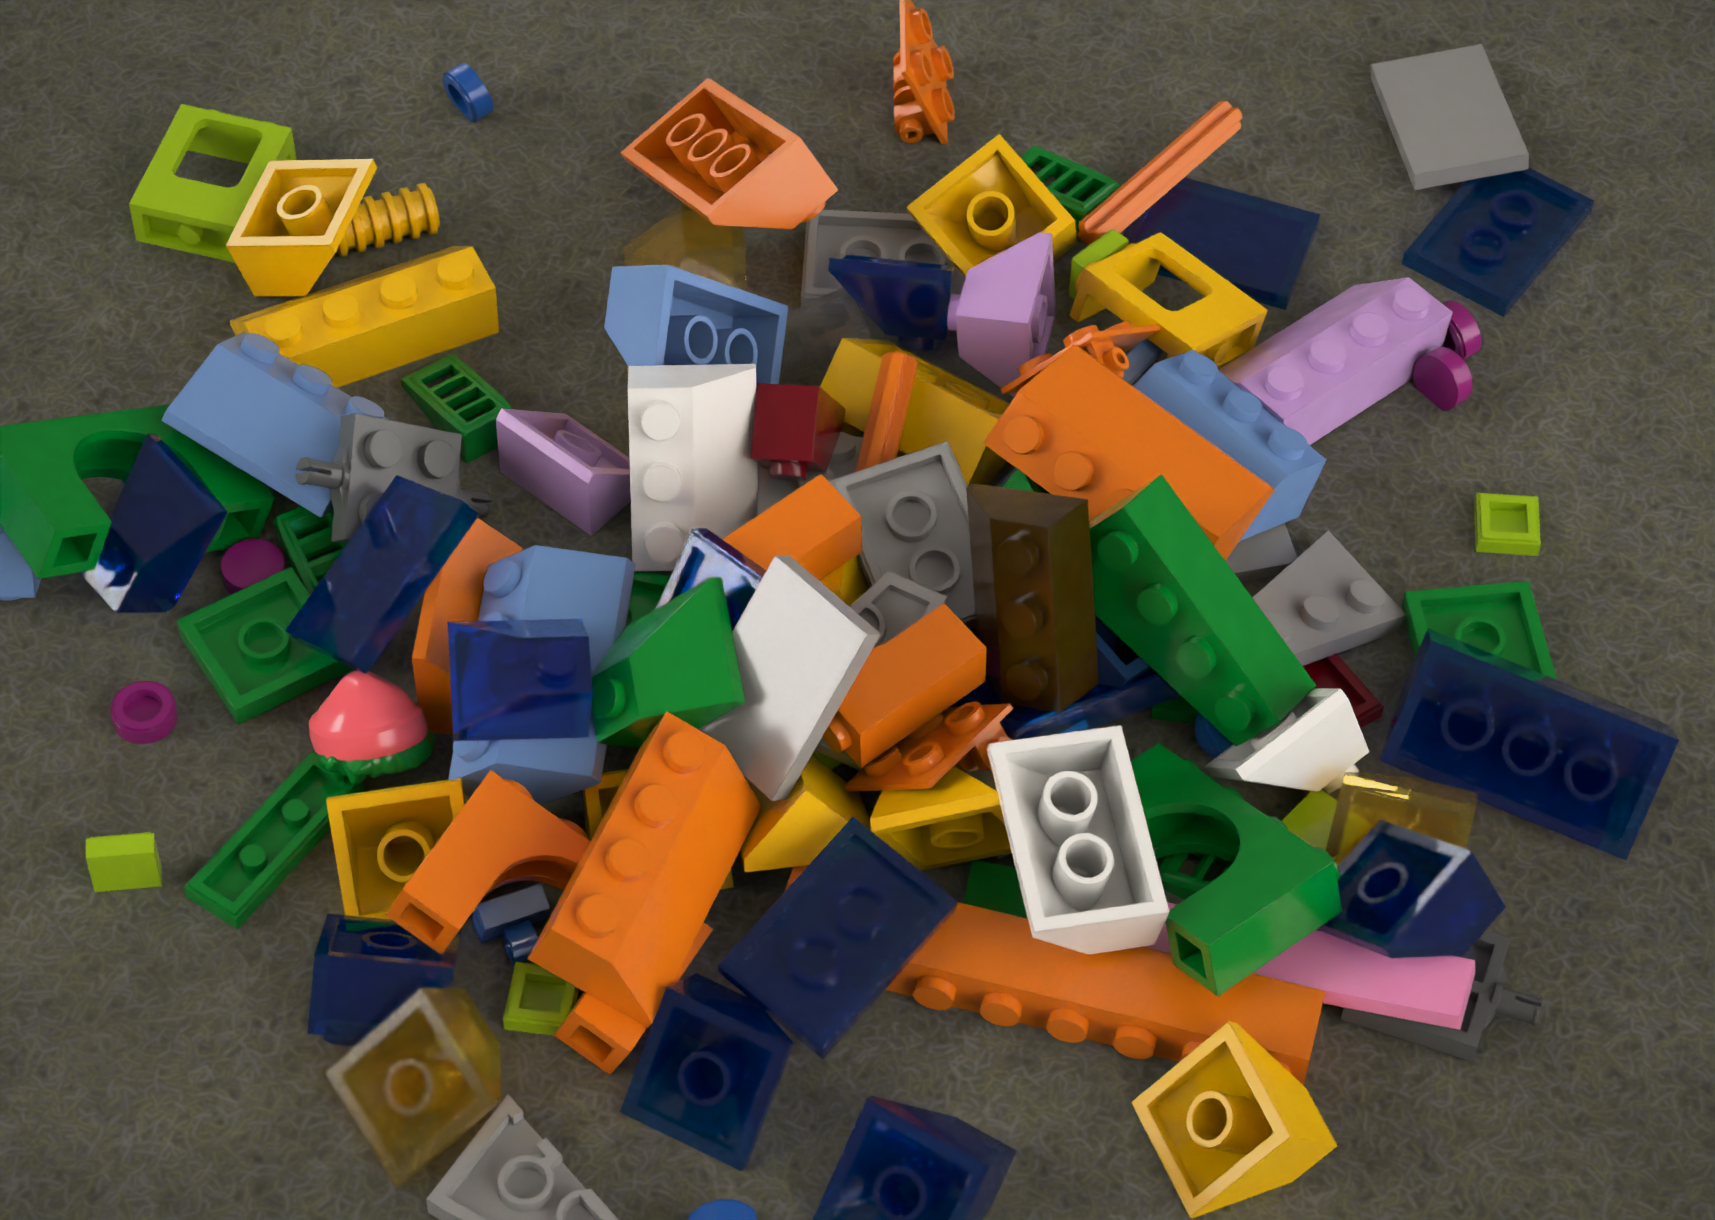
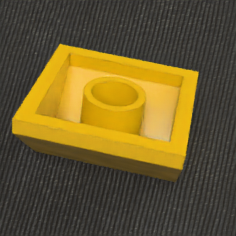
M812 755L786 800L772 801L751 782L749 785L761 803L762 808L739 851L744 871L754 872L879 857L878 842L875 835L871 832L870 820L860 792H847L844 787L847 782Z
M461 778L327 797L326 803L348 931L397 924L385 914L468 801Z

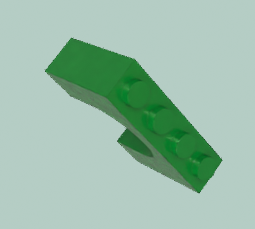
M170 404L0 426V525L38 579L91 571L96 568L112 521L88 490L82 479L93 477L115 478L137 484L151 491L170 506L203 552L229 549L240 541L259 539L275 497L265 483L161 421Z
M1159 743L1131 760L1155 858L1158 859L1179 853H1203L1220 857L1232 863L1218 878L1170 909L1165 921L1173 964L1218 997L1342 912L1337 882L1340 876L1339 870L1333 858L1323 848L1311 846L1290 832L1281 820L1274 816L1268 817L1247 803L1235 789L1223 787L1204 774L1193 761L1187 758H1180Z

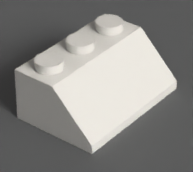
M756 364L629 366L628 420L632 562L636 564L635 571L697 570V555L756 517L758 463L751 459L756 402Z
M1122 726L989 743L987 748L1032 938L1088 955L1155 945L1169 914V908Z

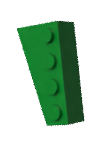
M1162 474L1089 521L1095 615L1233 745L1237 747L1281 722L1317 686Z

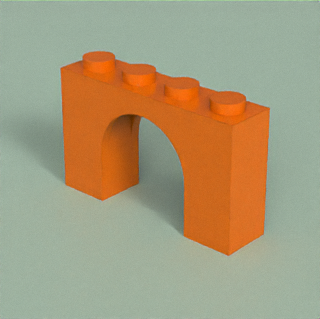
M819 474L697 555L698 583L700 584L712 576L722 578L730 623L734 629L775 555H790L815 578L821 580L861 553V515L822 474ZM943 603L894 638L872 649L822 736L823 739L835 752L841 753L845 750L860 768L864 767L986 682V646Z
M490 770L401 890L385 915L442 955L476 906L494 889L517 881H536L564 891L590 840L585 831L577 824L567 819H559L535 802L531 793L524 786L516 781L503 779ZM704 922L663 1003L713 929ZM583 992L554 1036L611 1075L632 1051L647 1027L590 994Z

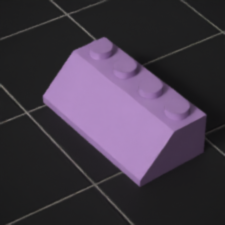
M1409 277L1354 285L1220 368L1219 371L1243 391L1256 396L1267 411L1288 428L1302 434L1307 440L1308 445H1311L1413 378L1415 361L1432 349L1443 347L1453 312Z

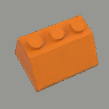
M442 502L414 644L412 664L417 703L423 709L428 731L457 735L464 697L463 689L467 681L474 644L473 636L477 627L484 590L483 582L488 565L523 551V548L456 503Z

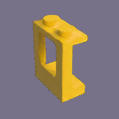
M1159 232L1139 243H1131L1122 251L1099 262L1094 261L1088 264L1076 280L1075 290L1077 293L1069 316L1075 321L1080 322L1107 308L1124 322L1130 321L1133 327L1159 325L1160 331L1147 339L1168 354L1166 359L1195 350L1198 354L1211 359L1219 370L1254 348L1268 310L1162 232ZM1161 264L1202 294L1204 298L1178 311H1170L1160 306L1142 291L1155 281Z

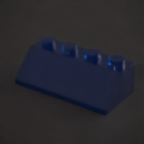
M1428 628L1402 687L1382 749L1380 761L1627 860L1679 739L1668 724Z

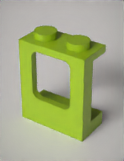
M181 104L129 203L136 241L235 263L226 244L269 161L296 160L292 128L272 122H262L221 113L217 110H207ZM187 150L249 164L240 183L234 187H222L175 175Z

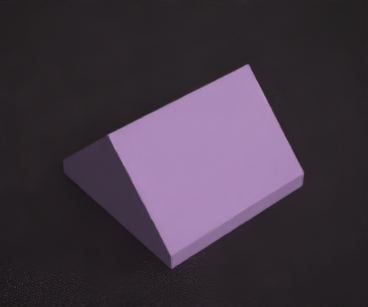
M501 408L496 418L501 473L591 536L631 502L630 458L566 413Z

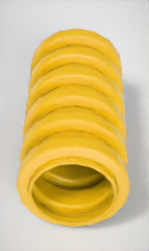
M420 183L416 185V191L412 192L407 187L399 188L398 195L392 196L389 191L383 192L380 199L375 201L372 196L363 197L362 204H359L336 250L339 257L348 256V249L355 248L358 253L365 252L366 245L373 244L375 248L384 247V241L391 239L393 244H398L402 242V236L409 235L413 240L420 238V232L426 230L429 235L437 234L438 227H440V219L436 201L430 187H427L426 183Z

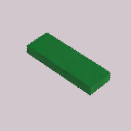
M312 751L184 886L185 896L238 930L331 830L326 803L327 797L365 792L364 783H350L348 776H344V782H335L329 771L319 764L317 754Z

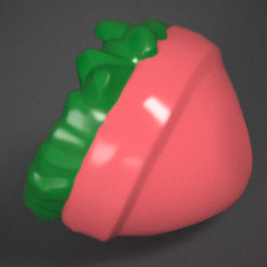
M365 670L353 671L343 677L309 720V737L314 751L317 753L318 762L329 771L333 780L337 783L344 782V776H348L350 783L359 784L367 775L375 778L382 774L390 775L396 772L402 773L415 769L431 756L433 744L436 742L434 733L428 731L427 721L421 706L414 703L408 694L396 684Z

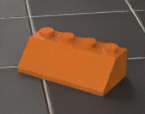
M710 78L703 81L620 152L629 164L713 225L794 229L798 224L816 217L824 208L825 201L838 191L837 187L798 135Z
M1075 344L1069 347L1017 392L983 442V444L1049 493L1088 499L1089 521L1162 474L1225 561L1275 491V488Z
M666 712L641 745L527 958L647 1028L653 1023L762 808L761 803L726 745L671 713Z

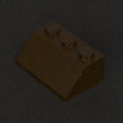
M973 483L966 487L977 638L986 646V680L1002 703L1061 713L1099 684L1088 499Z

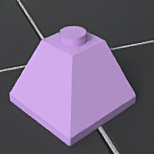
M1039 232L972 267L967 271L961 294H952L950 298L947 326L948 330L957 331L959 357L1000 388L1021 376L1018 368L1022 364L1047 352L1056 317L1052 233ZM1011 393L1010 395L1015 397L1017 393Z

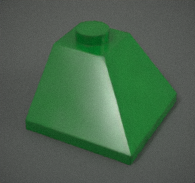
M712 576L626 626L586 680L597 743L640 748L666 712L698 729L745 703L722 578Z

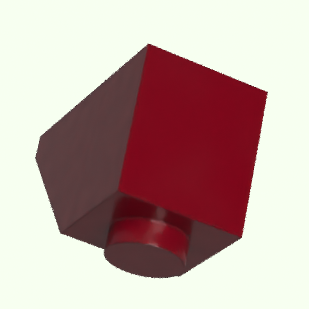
M757 383L751 459L764 469H769V477L779 480L804 481L807 479V471L826 472L845 421V408L820 386Z

